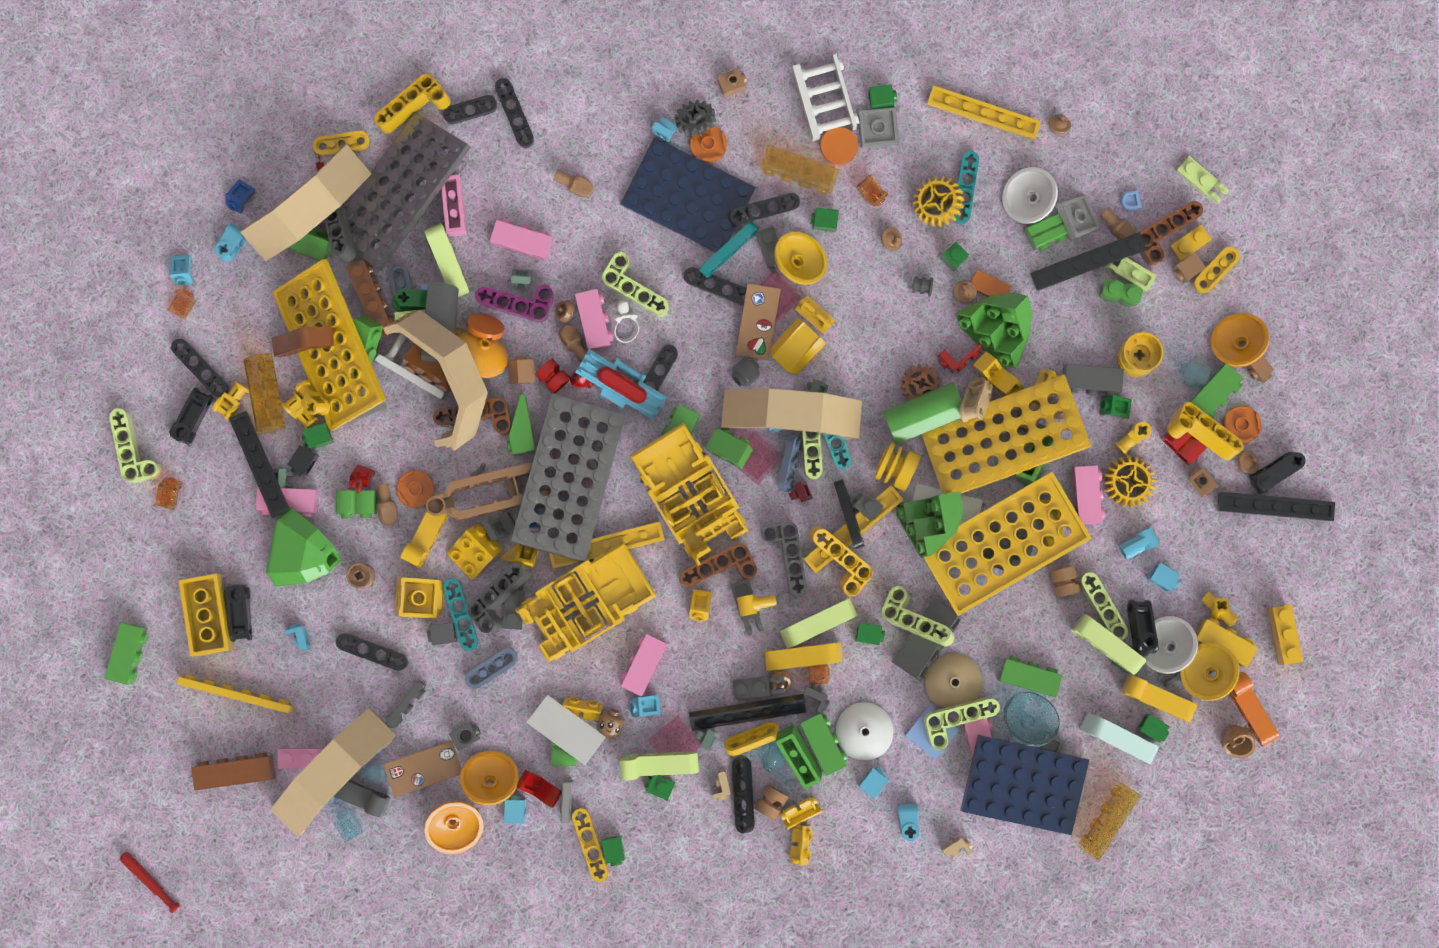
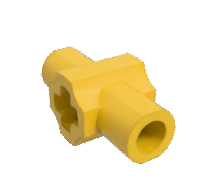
M1208 592L1201 601L1210 608L1211 618L1223 620L1230 627L1239 619L1230 610V602L1226 598H1216L1211 592Z

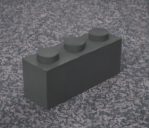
M1069 364L1063 367V375L1065 374L1072 394H1078V391H1086L1087 395H1097L1098 392L1105 393V396H1117V394L1122 392L1124 369Z

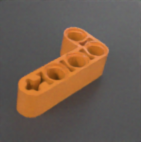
M1239 672L1237 684L1229 695L1235 705H1237L1236 707L1247 722V725L1251 728L1258 743L1264 747L1279 738L1280 735L1252 690L1254 687L1253 682L1245 672Z

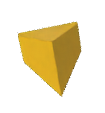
M516 543L499 559L535 567L539 550Z

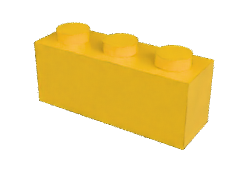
M1292 604L1267 608L1278 665L1303 662Z
M1213 618L1209 620L1203 619L1196 631L1198 643L1221 644L1234 654L1239 666L1248 668L1258 649L1257 646L1253 645L1254 641L1245 636L1244 638L1237 636L1238 632L1229 627L1224 629L1219 626L1220 622Z

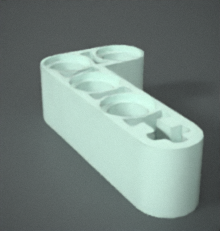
M1088 712L1079 729L1150 765L1159 748L1143 738Z

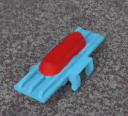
M589 349L575 372L602 388L598 396L609 399L617 404L616 407L619 409H623L625 404H628L654 420L668 397L643 383L647 375L641 374L620 361V358L617 357L611 363ZM616 368L636 379L637 383L615 371Z

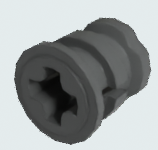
M914 276L912 293L917 291L920 294L928 293V296H931L933 278L931 277L930 280H926L925 277L919 279L918 276Z

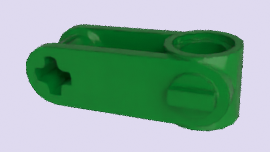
M400 289L392 300V307L399 312L425 310L427 290Z

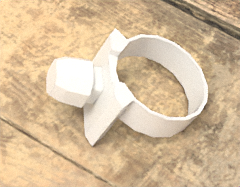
M618 301L616 306L617 312H610L608 314L614 319L611 331L617 340L622 343H628L638 335L639 325L635 320L638 316L629 311L626 301ZM623 318H631L635 324L633 334L629 338L618 339L616 336L618 323Z

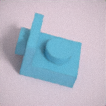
M664 117L652 126V133L668 143L677 130L676 125Z
M190 255L170 256L169 275L175 286L193 284Z
M294 624L288 626V630L283 631L284 635L296 634L294 642L300 651L311 649L306 626Z
M659 695L630 697L629 710L632 717L661 714Z

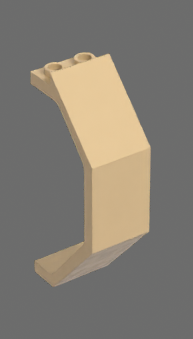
M346 143L339 147L340 150L312 178L273 210L255 222L250 221L245 225L246 228L240 232L265 261L303 238L338 209L371 175L370 171Z
M421 310L407 313L383 327L386 335L400 332L437 359L459 407L454 430L442 434L443 438L435 439L436 447H452L453 451H455L475 437L488 391L467 343Z
M771 388L724 389L721 429L773 428L819 432L841 436L845 440H851V438L859 439L862 401L819 392Z
M368 708L307 765L270 810L297 837L301 836L307 830L306 827L330 799L382 748L388 746L396 734Z

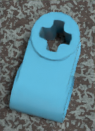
M232 223L226 227L223 235L215 245L216 255L225 262L233 260L246 242L245 237L240 233L242 229Z
M917 803L897 804L901 835L907 841H914L919 836ZM910 826L912 830H915V833L912 834V837H909L908 834H905V831H907L908 827Z

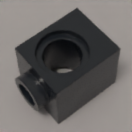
M299 445L287 465L291 466L292 469L290 471L298 476L302 474L307 476L319 456Z

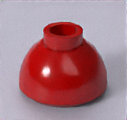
M576 372L573 373L570 379V384L577 388L587 387L590 389L594 385Z

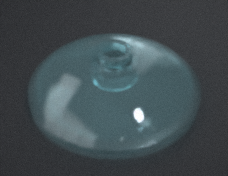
M1032 692L1018 693L1007 701L1003 709L1002 717L1006 730L1016 741L1024 745L1033 747L1046 745L1058 733L1060 726L1059 715L1052 703L1039 694Z

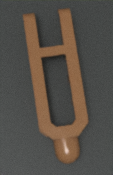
M532 462L451 481L443 494L432 496L427 500L426 510L432 516L447 514L457 521L519 507L523 494L519 495L515 478L529 475ZM506 480L509 499L496 500L482 506L475 505L472 508L460 511L455 508L453 501L455 492ZM550 489L539 492L542 496H548Z

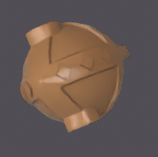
M1239 725L1228 726L1224 739L1220 741L1225 752L1237 758L1250 756L1256 748L1252 730L1248 725L1244 727Z

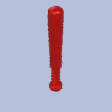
M125 852L120 856V861L170 908V913H174L180 907V904L178 902L175 903L163 891V888L129 852Z

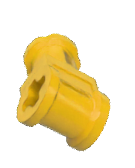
M304 380L296 385L295 391L303 398L300 402L304 406L306 414L315 415L318 413L319 415H326L329 412V401L323 398L320 392H314L309 380Z
M237 381L233 382L234 386L228 394L224 392L212 407L214 412L218 411L227 421L235 415L238 407L241 405L239 400L245 392L248 393L249 391Z
M295 391L293 396L285 403L282 402L281 405L294 419H299L305 426L304 429L311 428L317 424L319 419L313 415L306 414L304 406L300 402L302 398Z
M1146 422L1133 424L1131 430L1119 442L1114 443L1115 447L1121 454L1126 456L1127 452L1134 445L1138 444L1142 439L1149 437L1151 434L1150 425ZM1138 427H1144V434L1137 433L1139 431Z

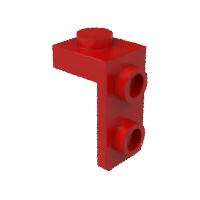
M979 344L958 363L944 349L937 356L939 358L938 363L944 369L948 368L951 373L955 370L959 373L967 366L965 362L969 358L974 360L981 354L979 350L983 346Z
M526 769L517 785L518 789L535 796L551 808H554L562 794V791L556 786Z

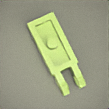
M1190 156L1176 170L1178 174L1204 196L1207 195L1217 204L1221 201V198L1210 189L1214 186L1222 194L1229 192L1226 186L1218 182V179Z
M1129 258L1120 260L1118 266L1113 264L1104 266L1130 284L1141 287L1145 293L1149 290L1157 276Z

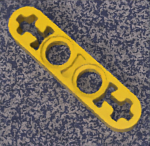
M578 808L573 812L572 820L591 877L595 881L601 882L608 876V867L605 863L590 813L585 808ZM579 811L582 814H586L584 818L585 824L588 822L590 826H585L580 830L578 826H582L581 820L576 819ZM584 830H590L593 833L591 840L586 841L582 838ZM591 848L597 849L599 852L598 858H589L588 851ZM602 860V863H599L600 869L605 870L602 878L599 875L595 876L594 872L597 871L596 865L592 867L590 863Z

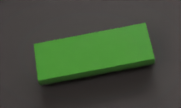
M954 382L882 412L897 445L961 418L960 405L962 400Z

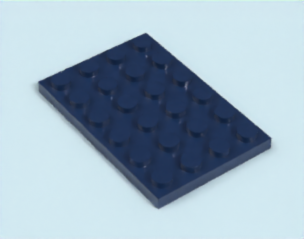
M654 137L620 205L717 252L731 239L737 225H733L729 221V212L736 207L747 205L756 187ZM735 211L736 214L733 215V218L739 221V218L742 217L743 213L738 214L737 211Z
M978 734L960 811L1072 835L1089 759Z

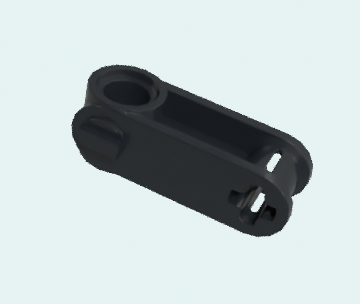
M195 387L191 391L176 422L173 423L169 431L170 437L186 445L192 444L197 435L196 432L213 401V395H206ZM186 429V430H187L186 436L183 437V438H180V437H179V432H180V430Z
M1299 452L1283 454L1262 469L1257 470L1256 473L1249 476L1251 485L1258 494L1271 490L1275 485L1300 470L1305 465V456Z
M247 584L227 586L224 590L225 601H227L231 642H235L238 639L252 640L250 587ZM236 589H239L242 593L239 599L234 597Z
M1129 600L1127 613L1133 650L1142 657H1147L1150 653H1156L1159 650L1152 604L1150 600H1145L1144 602Z

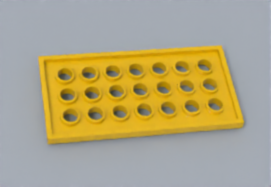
M327 259L320 260L272 291L288 332L305 327H320L321 324L322 326H332L334 346L330 347V350L328 348H313L298 353L314 392H320L323 398L327 399L330 403L329 412L323 415L330 431L336 430L386 401ZM319 281H320V283H321V288H320V289L318 288V285H317ZM306 289L308 290V297L305 295ZM293 298H295V300H296V304H295V305L293 304V301H292ZM326 299L328 300V307L325 305ZM313 306L315 307V310H316L315 315H314L313 312H312ZM301 315L303 316V322L300 321ZM333 316L336 319L335 325L332 322ZM341 334L343 336V342H341L339 338ZM315 349L317 350V353H318V356H317V357H316L315 354H314ZM348 351H349L350 356H351V357H350V360H349L348 357H347ZM335 359H336L337 362H338V366H337V367H336L335 364H334ZM323 367H324V369H325V374H324V375H323L322 370H321ZM355 369H356L357 372H358V376H357V377H356L355 374H354ZM342 377H344V379H345V384H344V385H343V383H342V381H341ZM330 384L332 386V392H330L329 390ZM362 387L365 388V395L362 393ZM350 394L352 396V403L349 400ZM337 402L340 405L339 410L336 407Z
M1065 374L990 401L983 419L974 418L969 419L968 422H963L959 418L921 434L942 494L953 492L963 494L1092 447ZM1050 395H1057L1059 397L1056 404L1048 402ZM1031 402H1039L1040 408L1037 411L1030 410L1029 405ZM1015 408L1022 410V414L1018 418H1014L1011 415L1012 410ZM1058 412L1064 413V421H1055V414ZM1002 415L1004 417L1003 422L995 424L993 422L994 416ZM1039 419H1044L1047 421V425L1045 428L1039 429L1036 427V422ZM979 421L985 423V428L982 431L975 429V424ZM1025 425L1028 427L1029 430L1026 435L1018 434L1020 426ZM960 428L967 430V435L963 438L957 436V431ZM1064 430H1069L1072 436L1070 439L1064 440L1061 438V433ZM1004 432L1010 434V439L1007 442L999 440V436ZM941 435H948V443L940 444L939 437ZM1045 437L1053 438L1054 441L1051 446L1046 447L1042 444ZM984 439L992 441L990 448L984 449L981 447ZM1026 444H1033L1035 450L1032 453H1026L1024 451ZM972 446L974 448L971 455L963 454L964 447ZM1009 450H1014L1017 456L1015 459L1009 460L1006 458V453ZM949 452L955 454V459L952 462L945 460V455ZM990 457L998 458L996 466L991 467L988 465L987 462ZM973 463L980 465V470L977 473L969 471V467ZM954 470L962 472L960 479L954 480L951 478Z
M1051 472L959 525L956 534L931 556L923 557L954 612L959 616L1092 538L1054 473ZM1042 493L1049 494V503L1044 504L1040 501ZM1029 502L1033 505L1034 510L1032 513H1026L1023 510L1025 503ZM1055 509L1060 512L1058 520L1050 518L1051 510ZM1009 512H1014L1017 515L1015 523L1007 521L1006 515ZM1035 519L1042 520L1044 526L1041 530H1036L1033 527ZM991 522H998L1000 524L999 532L994 533L990 530ZM1062 526L1070 529L1068 537L1060 535V528ZM1018 529L1026 531L1027 537L1024 540L1017 538L1016 532ZM979 531L983 534L982 542L974 541V532ZM1045 536L1053 538V545L1051 547H1046L1043 544ZM1006 538L1010 541L1008 549L1000 547L999 542L1001 539ZM958 541L966 543L967 549L964 552H959L956 549ZM1030 545L1034 546L1037 550L1036 555L1033 557L1028 556L1026 553V548ZM985 548L992 549L993 557L991 559L984 558L983 550ZM941 551L949 552L950 559L947 562L940 560L939 554ZM1012 555L1020 558L1018 566L1010 564L1009 559ZM968 558L976 560L977 565L974 569L966 566ZM995 565L1002 566L1003 574L1001 576L994 575L992 569ZM953 567L958 568L960 571V575L956 579L949 575V570ZM980 574L984 575L987 579L986 584L983 586L976 583V577ZM962 584L969 586L970 592L968 595L960 594L959 587Z

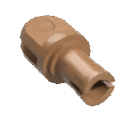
M557 169L553 178L554 181L568 186L569 192L580 197H589L593 193L594 186L592 182L577 174L571 176Z
M1109 208L1100 215L1111 227V233L1118 240L1136 234L1134 228L1125 219L1122 220L1116 217Z
M564 325L559 330V339L567 351H572L581 363L587 353L582 345L583 339L573 326Z
M389 483L376 485L380 501L376 505L379 520L386 526L393 525L397 521L398 514L396 503L391 500Z

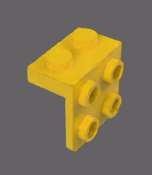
M477 522L463 533L449 549L447 555L473 580L504 549L497 540L492 541L487 535L485 528Z

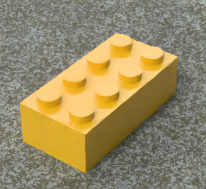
M222 574L178 580L190 657L234 650L233 642H231L229 635L227 603L225 601Z

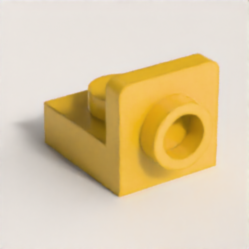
M693 589L689 618L699 622L708 621L712 592Z

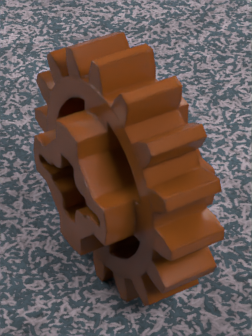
M918 364L917 369L911 366V372H904L907 377L901 378L904 384L900 388L905 389L902 394L903 396H909L907 401L921 396L926 391L930 392L939 388L938 385L942 384V381H937L940 374L934 375L935 368L928 370L927 364L924 368H921V365ZM921 372L919 377L911 378L913 374ZM928 375L932 378L933 383L929 382ZM922 380L926 387L924 386L922 389H919V385L916 383ZM909 386L913 387L914 394L911 393Z

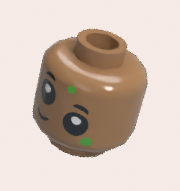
M609 709V711H604L600 714L597 730L607 739H614L621 734L625 720L618 710Z

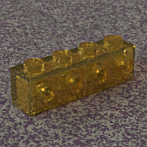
M767 145L760 165V170L767 176L773 177L777 175L785 182H798L800 187L806 189L810 187L815 188L818 193L827 195V193L832 194L840 170L771 145Z
M272 353L255 354L243 359L257 434L274 433L285 429Z
M1122 783L1119 786H1114L1110 793L1112 797L1108 802H1104L1100 808V816L1093 819L1090 824L1091 830L1087 835L1084 834L1079 842V849L1098 861L1104 855L1141 796Z

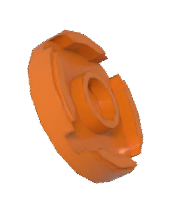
M716 126L713 128L709 127L708 133L703 131L702 136L696 134L695 137L691 136L690 138L692 155L706 163L718 161L727 149L726 136Z
M844 127L830 129L824 134L821 139L820 150L827 162L833 165H844L854 159L858 150V142L852 131Z
M473 314L467 319V330L479 339L492 338V340H497L503 336L504 325L495 317L486 314Z
M1237 406L1225 414L1223 426L1245 444L1253 441L1261 431L1262 421L1259 414L1250 407Z
M411 470L404 473L397 482L396 494L399 500L405 506L411 508L425 506L427 500L435 493L432 478L419 470Z

